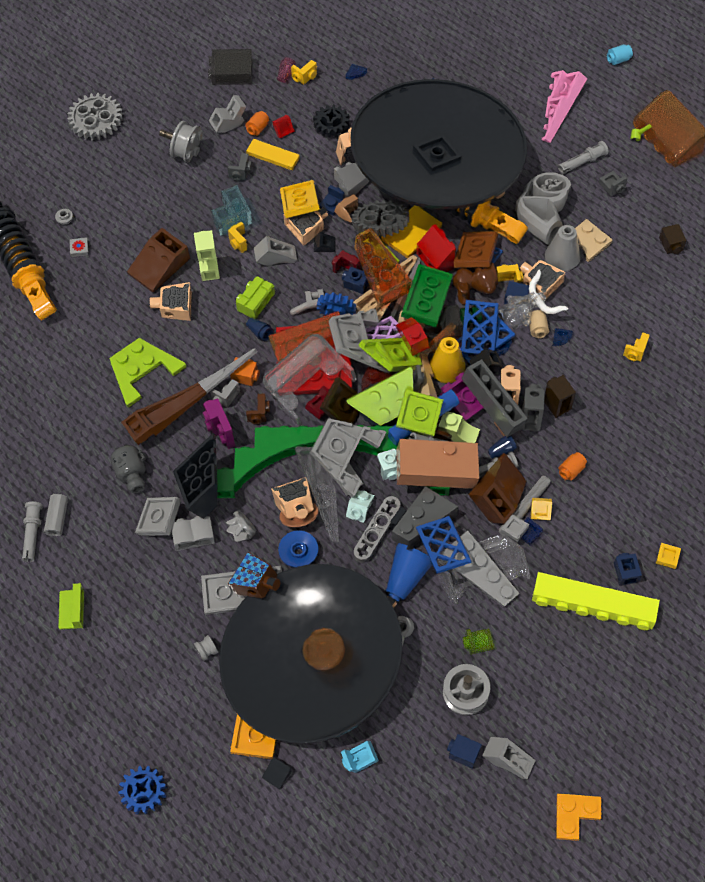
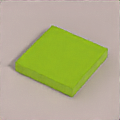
M406 389L396 427L434 437L443 399Z

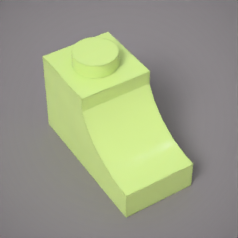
M449 411L442 416L438 426V430L451 434V439L454 442L476 443L480 433V429L468 424L463 419V416Z

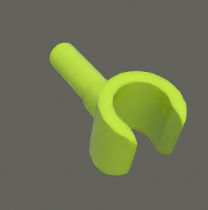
M648 124L642 129H632L630 139L636 138V141H640L641 134L652 126Z

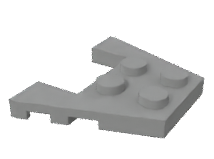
M370 309L367 312L358 311L357 314L352 315L348 313L331 317L328 322L337 353L389 373L386 368L359 347L361 340H368L364 325L376 327L379 324L376 309Z
M328 418L310 454L346 493L353 498L362 480L346 472L345 468L360 439L378 448L386 431L373 430L365 426H355L352 423Z

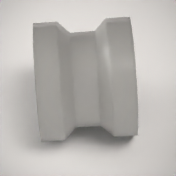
M208 635L204 637L203 641L194 643L203 661L207 660L211 654L215 655L218 653Z

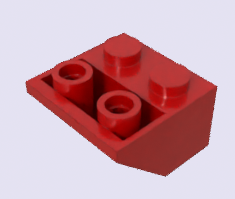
M434 224L417 243L416 254L427 267L444 272L454 269L456 247L452 241L446 238L445 232Z

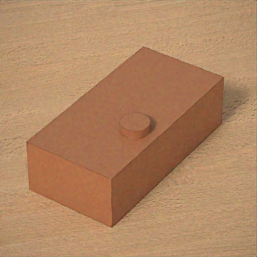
M413 439L399 440L396 449L397 485L470 489L477 485L479 480L478 443Z

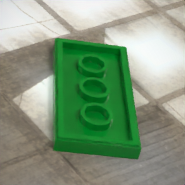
M418 264L401 317L406 319L412 317L417 322L437 327L453 274Z

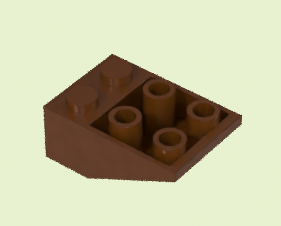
M161 228L147 241L128 269L127 274L153 293L190 259L188 246Z
M503 453L468 495L491 523L505 524L517 509L527 481L509 457Z

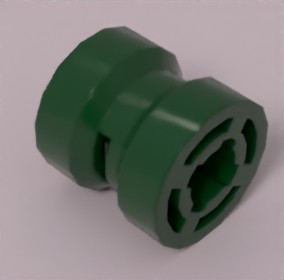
M472 306L469 308V313L472 316L479 309L476 306ZM460 308L462 324H464L465 308ZM481 313L474 317L477 323H482Z

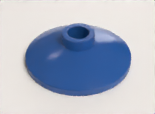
M292 531L281 539L278 547L279 556L286 565L292 568L310 565L318 554L317 541L308 532ZM297 549L302 550V553L296 554L295 551Z

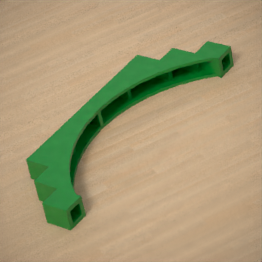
M324 425L318 427L281 426L270 428L262 426L255 428L254 448H235L234 469L226 467L217 469V498H235V493L243 484L267 466L283 458L311 451ZM367 426L373 430L386 431V434L378 448L360 439L355 451L377 456L379 453L397 449L398 445H394L388 438V431L393 426ZM426 486L440 496H449L450 487Z

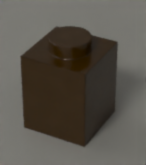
M679 224L661 229L659 239L667 254H678L684 250L687 240Z

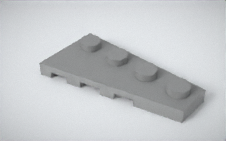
M466 531L460 538L472 562L453 570L480 588L483 593L503 607L506 606L519 592L469 531ZM455 540L451 545L457 546V540ZM446 548L441 552V555L451 557L454 550ZM458 552L454 559L460 561L465 559L463 553Z

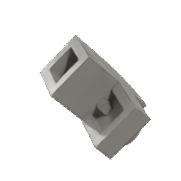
M233 95L227 108H215L209 122L216 132H228L241 126L244 122L242 114L246 106L238 95Z

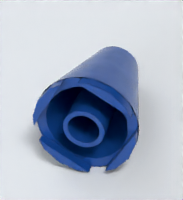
M398 543L396 546L386 588L388 596L396 602L405 600L433 565L428 555L415 548L407 550L408 545Z

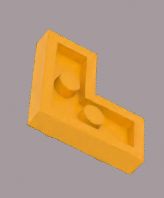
M557 794L556 839L578 841L579 819L601 820V797Z

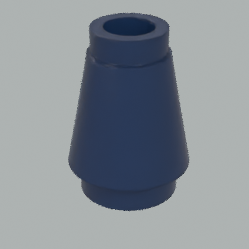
M254 318L248 319L246 326L259 340L267 341L271 338L273 334L271 325Z
M503 436L487 451L493 460L496 457H500L503 453L506 455L509 452L514 453L517 446L511 436Z

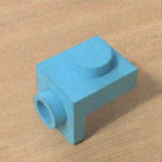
M366 741L351 750L341 751L342 763L350 772H359L379 761L371 741Z

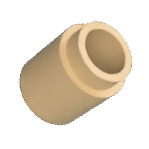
M541 310L532 311L528 318L531 335L536 338H543L549 333L547 316Z

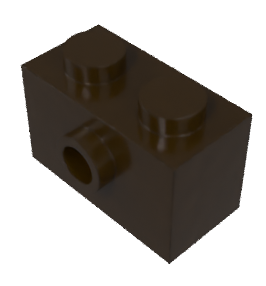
M564 375L558 378H551L547 382L544 403L555 418L572 410L576 391Z

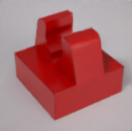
M288 115L272 121L278 138L295 132Z

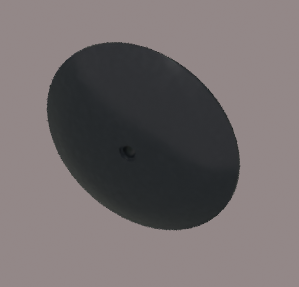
M311 564L294 567L277 574L276 578L280 580L278 590L269 589L264 598L247 596L237 607L225 629L219 657L220 677L224 692L232 708L242 720L257 732L275 740L288 743H316L351 731L379 708L389 694L398 675L402 657V633L397 614L387 596L376 584L362 574L348 568L329 564ZM316 651L314 656L308 657L311 652Z

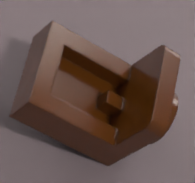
M258 394V410L246 411L247 422L252 424L266 422V412H270V401H266L265 394Z

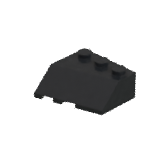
M214 433L173 471L187 510L203 519L217 507L216 434Z

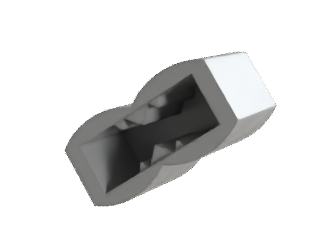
M196 516L191 520L182 518L177 519L173 523L172 535L176 551L215 543L210 516H206L204 519Z

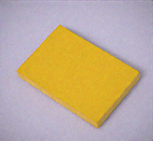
M313 180L280 188L285 218L320 210Z
M414 205L409 210L408 226L404 227V230H399L398 234L393 232V236L389 234L385 238L381 236V240L408 259L417 251V243L431 226L436 224L440 229L442 222Z

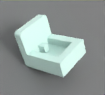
M396 449L379 453L377 457L381 465L383 480L396 479Z
M357 490L355 496L349 500L346 517L363 523L366 520L367 511L373 503L375 495Z

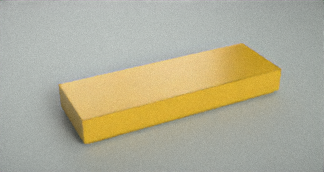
M256 139L252 140L246 150V154L289 170H293L300 159L299 154Z

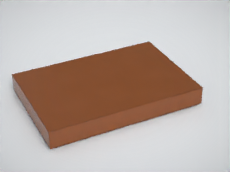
M498 231L463 232L454 259V268L490 267L498 240Z

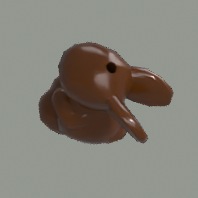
M491 263L490 267L484 269L476 267L475 272L463 267L458 269L453 276V285L458 290V300L462 305H465L466 300L470 299V289L472 288L488 295L495 291L498 285V277L493 263Z

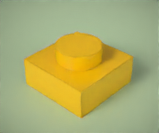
M532 498L531 519L551 520L552 499Z
M661 543L656 564L676 569L681 548Z

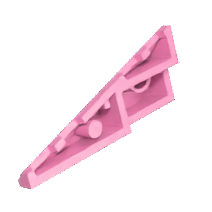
M561 70L551 74V77L554 78V84L549 86L553 91L547 100L545 117L549 118L548 124L544 125L543 129L547 130L542 141L551 143L587 81V78L579 71L567 74Z

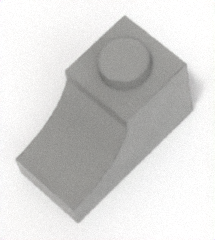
M267 236L254 247L256 262L266 266H272L277 263H295L297 261L294 245Z
M490 737L482 755L495 766L506 769L522 779H528L536 761L508 738Z

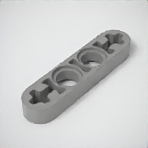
M389 496L382 502L354 548V558L356 561L365 563L371 559L388 531L391 519L400 508L398 498ZM395 503L396 508L392 507L389 514H387L388 504ZM379 518H385L388 522L386 525L380 526L376 521ZM371 533L378 536V539L374 542L367 539V536ZM366 544L368 546L366 549L367 556L362 555V557H360L358 551L362 552Z

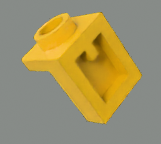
M642 332L641 338L636 339L634 346L626 344L623 356L631 361H641L648 343L649 334Z

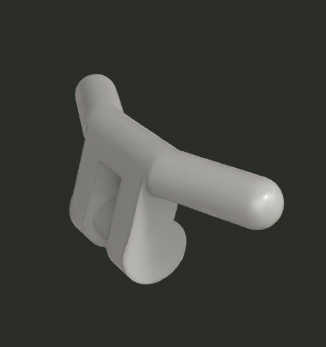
M318 289L317 292L305 291L306 302L291 309L290 314L295 316L307 309L317 308L318 298H320V295H324L323 289Z

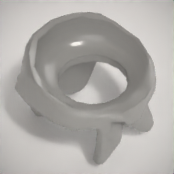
M234 512V518L226 522L230 525L227 532L233 534L236 542L251 539L257 532L256 528L242 512Z

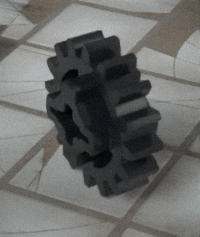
M327 104L325 109L320 107V111L315 112L313 123L317 133L321 132L322 136L328 134V138H330L331 135L337 137L338 133L340 135L343 134V130L347 131L348 126H350V119L346 109L341 110V106L335 108V104L329 107Z

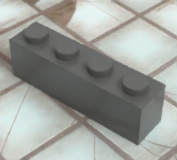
M481 359L467 367L461 379L504 435L509 437L522 429L528 418Z

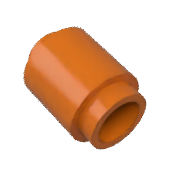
M263 111L256 112L245 125L247 132L250 135L258 136L268 125V115Z
M578 452L571 454L558 467L560 476L565 480H573L585 468L587 464L586 458Z

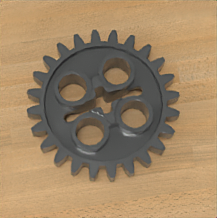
M376 200L375 203L370 201L369 205L363 204V207H358V210H354V214H352L354 230H358V233L363 232V236L369 234V237L376 235V238L382 235L385 238L387 234L393 236V232L398 234L399 230H404V227H407L409 223L407 207H403V204L398 205V202L392 203V200L388 202Z

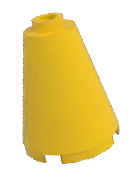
M452 337L442 339L429 362L434 375L433 378L441 383H454L456 381L455 378L460 373L465 372L466 364L458 341Z

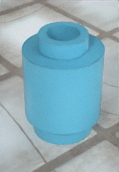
M623 44L609 49L607 53L608 62L616 65L628 61L633 56L632 48L630 45Z

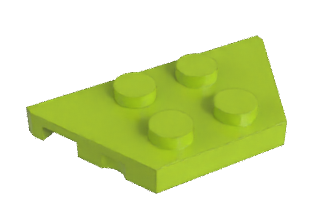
M402 338L361 340L359 343V347L389 372L402 371L411 365L413 370H415L416 365H420V367L422 365L421 358L419 357L420 353L412 356Z
M412 365L347 399V403L380 426L397 418L405 390L414 391Z

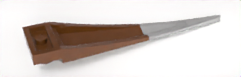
M255 348L200 382L161 401L136 410L121 423L133 440L140 445L151 435L154 434L156 436L258 351Z

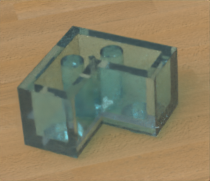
M236 185L221 191L224 206L211 210L213 223L219 235L228 233V230L233 225H237L240 222L244 223V227L252 224L251 210L238 186Z

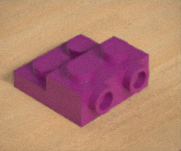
M462 372L455 378L456 381L454 383L448 382L441 388L442 392L439 396L452 389L460 402L453 409L467 421L484 407L461 379L464 374Z
M219 399L206 401L203 404L205 411L202 413L208 432L212 431L216 436L219 435L222 445L226 443L228 449L235 447L232 428Z

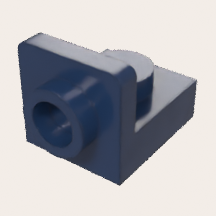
M330 185L328 187V194L319 204V208L324 207L327 213L334 216L336 214L334 212L336 206L345 198V192L338 187Z

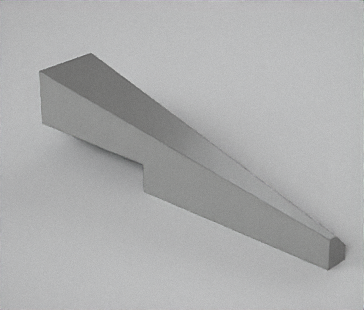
M348 162L343 168H334V179L339 183V188L345 192V198L353 194L356 195L369 182L358 168L356 162L353 164Z

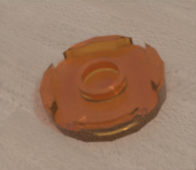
M327 628L312 632L303 645L304 658L311 667L317 670L334 668L341 662L345 653V645L341 636L334 630Z

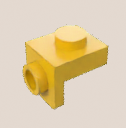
M311 60L301 69L293 65L291 67L293 80L303 85L310 79L313 80L317 75V63Z
M243 222L233 225L228 230L231 246L235 250L238 249L241 253L247 250L246 239L242 236L245 233Z
M518 264L496 267L498 282L514 280L517 283L523 282V273L519 271Z

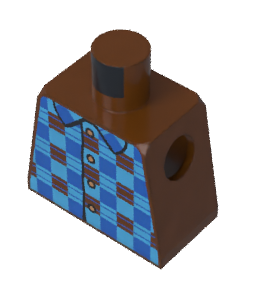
M247 552L228 585L238 595L264 598L269 589L274 591L279 589L280 580L276 578L277 573L270 564Z

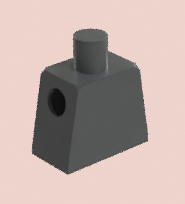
M531 384L525 388L522 412L528 419L521 430L540 431L544 411V390L540 389L536 384ZM534 410L536 413L535 415H529V411Z

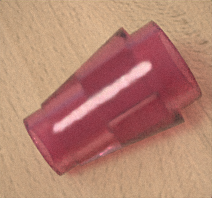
M285 57L281 60L277 77L279 82L286 83L291 76V67L296 65L293 59Z

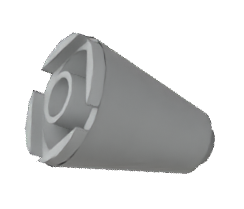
M564 225L559 228L547 247L545 261L562 271H570L579 264L581 255L576 229L573 226Z

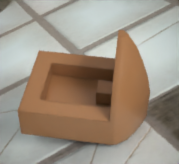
M354 194L344 198L336 206L334 212L342 220L352 222L349 214L358 209V198Z

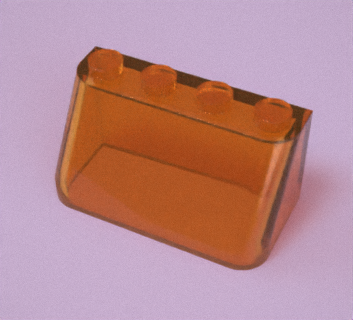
M665 90L658 94L634 117L633 124L636 129H642L648 124L652 126L643 133L647 141L650 140L656 151L661 152L666 162L671 163L674 168L702 153L705 145V127L671 91Z

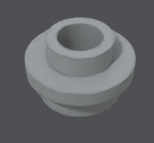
M61 209L56 213L55 218L58 223L66 225L72 221L73 214L69 209Z

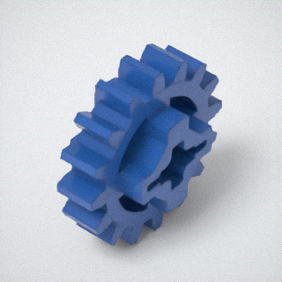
M334 292L332 294L325 293V296L320 295V298H318L317 310L320 311V314H325L326 318L348 313L352 315L356 314L357 304L353 303L354 300H349L348 296L337 295Z
M138 766L137 772L130 769L131 775L124 774L123 776L126 782L119 784L123 788V790L118 792L121 797H124L121 800L122 804H127L126 808L129 811L134 808L135 814L142 810L146 815L149 808L153 812L156 811L154 805L158 804L161 806L160 797H166V794L162 791L167 788L166 784L162 783L164 781L163 776H158L159 772L157 769L151 772L150 766H147L145 770ZM155 782L157 785L156 794L152 790ZM130 787H132L133 790L132 794L130 795L131 797H129ZM141 787L146 788L147 790L144 793L143 791L139 792L138 789ZM149 800L147 803L140 804L141 801Z

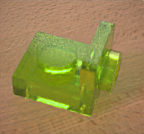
M489 628L474 632L467 629L465 637H462L464 648L469 649L470 655L494 650Z

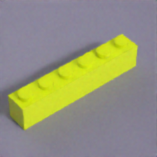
M540 572L537 574L532 601L536 602L539 606L551 605L560 611H576L581 616L594 615L602 621L611 619L620 625H636L641 630L653 629L660 601Z

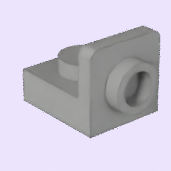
M232 379L229 384L223 387L222 393L215 389L210 391L212 400L218 398L221 406L223 405L228 408L240 392L239 383Z

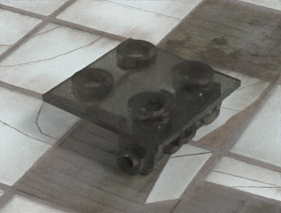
M458 305L443 306L437 327L425 324L424 331L428 339L462 337V321H460Z

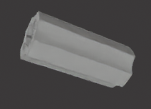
M62 494L50 496L44 528L46 535H62L68 503L67 496Z

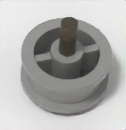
M181 121L174 133L161 129L159 136L171 140V157L179 156L188 163L193 156L196 157L200 151L198 146L204 131L201 130L200 126L192 127L186 121Z
M462 664L452 668L446 675L443 686V698L446 705L453 712L460 715H473L485 707L490 693V682L485 672L471 664Z

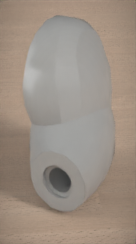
M554 172L539 174L529 181L523 193L517 199L515 206L519 221L528 227L527 231L547 245L551 243L559 228L563 226L558 212L563 209L571 189L570 180Z

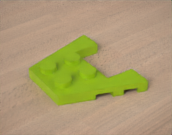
M140 338L109 358L128 408L142 399L141 395L132 386L140 378L161 364L173 376L187 367L185 362Z

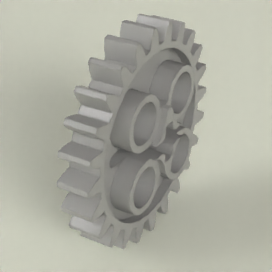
M91 93L89 98L84 95L83 100L78 98L79 103L73 102L74 107L69 108V118L67 119L70 128L73 129L74 134L78 133L79 137L84 135L85 139L91 137V140H94L97 137L100 140L101 136L107 138V133L113 135L112 130L117 131V126H121L120 121H123L120 104H117L116 99L112 100V96L106 98V94L100 97L99 93L96 96H93Z

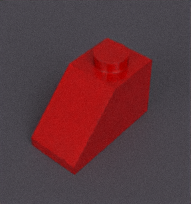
M411 317L395 325L412 356L429 348L428 337L419 322Z

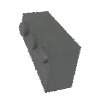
M425 486L392 530V540L396 543L408 545L407 550L411 549L422 541L416 530L417 526L447 516L453 519L458 514V506ZM423 530L424 536L428 537L433 530Z

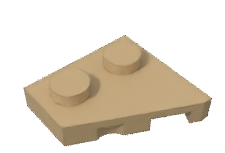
M587 219L575 228L579 245L584 251L587 262L591 261L612 243L610 237Z

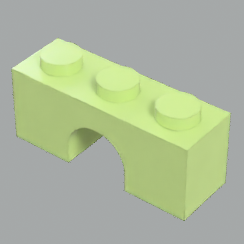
M212 230L194 233L202 281L220 279Z

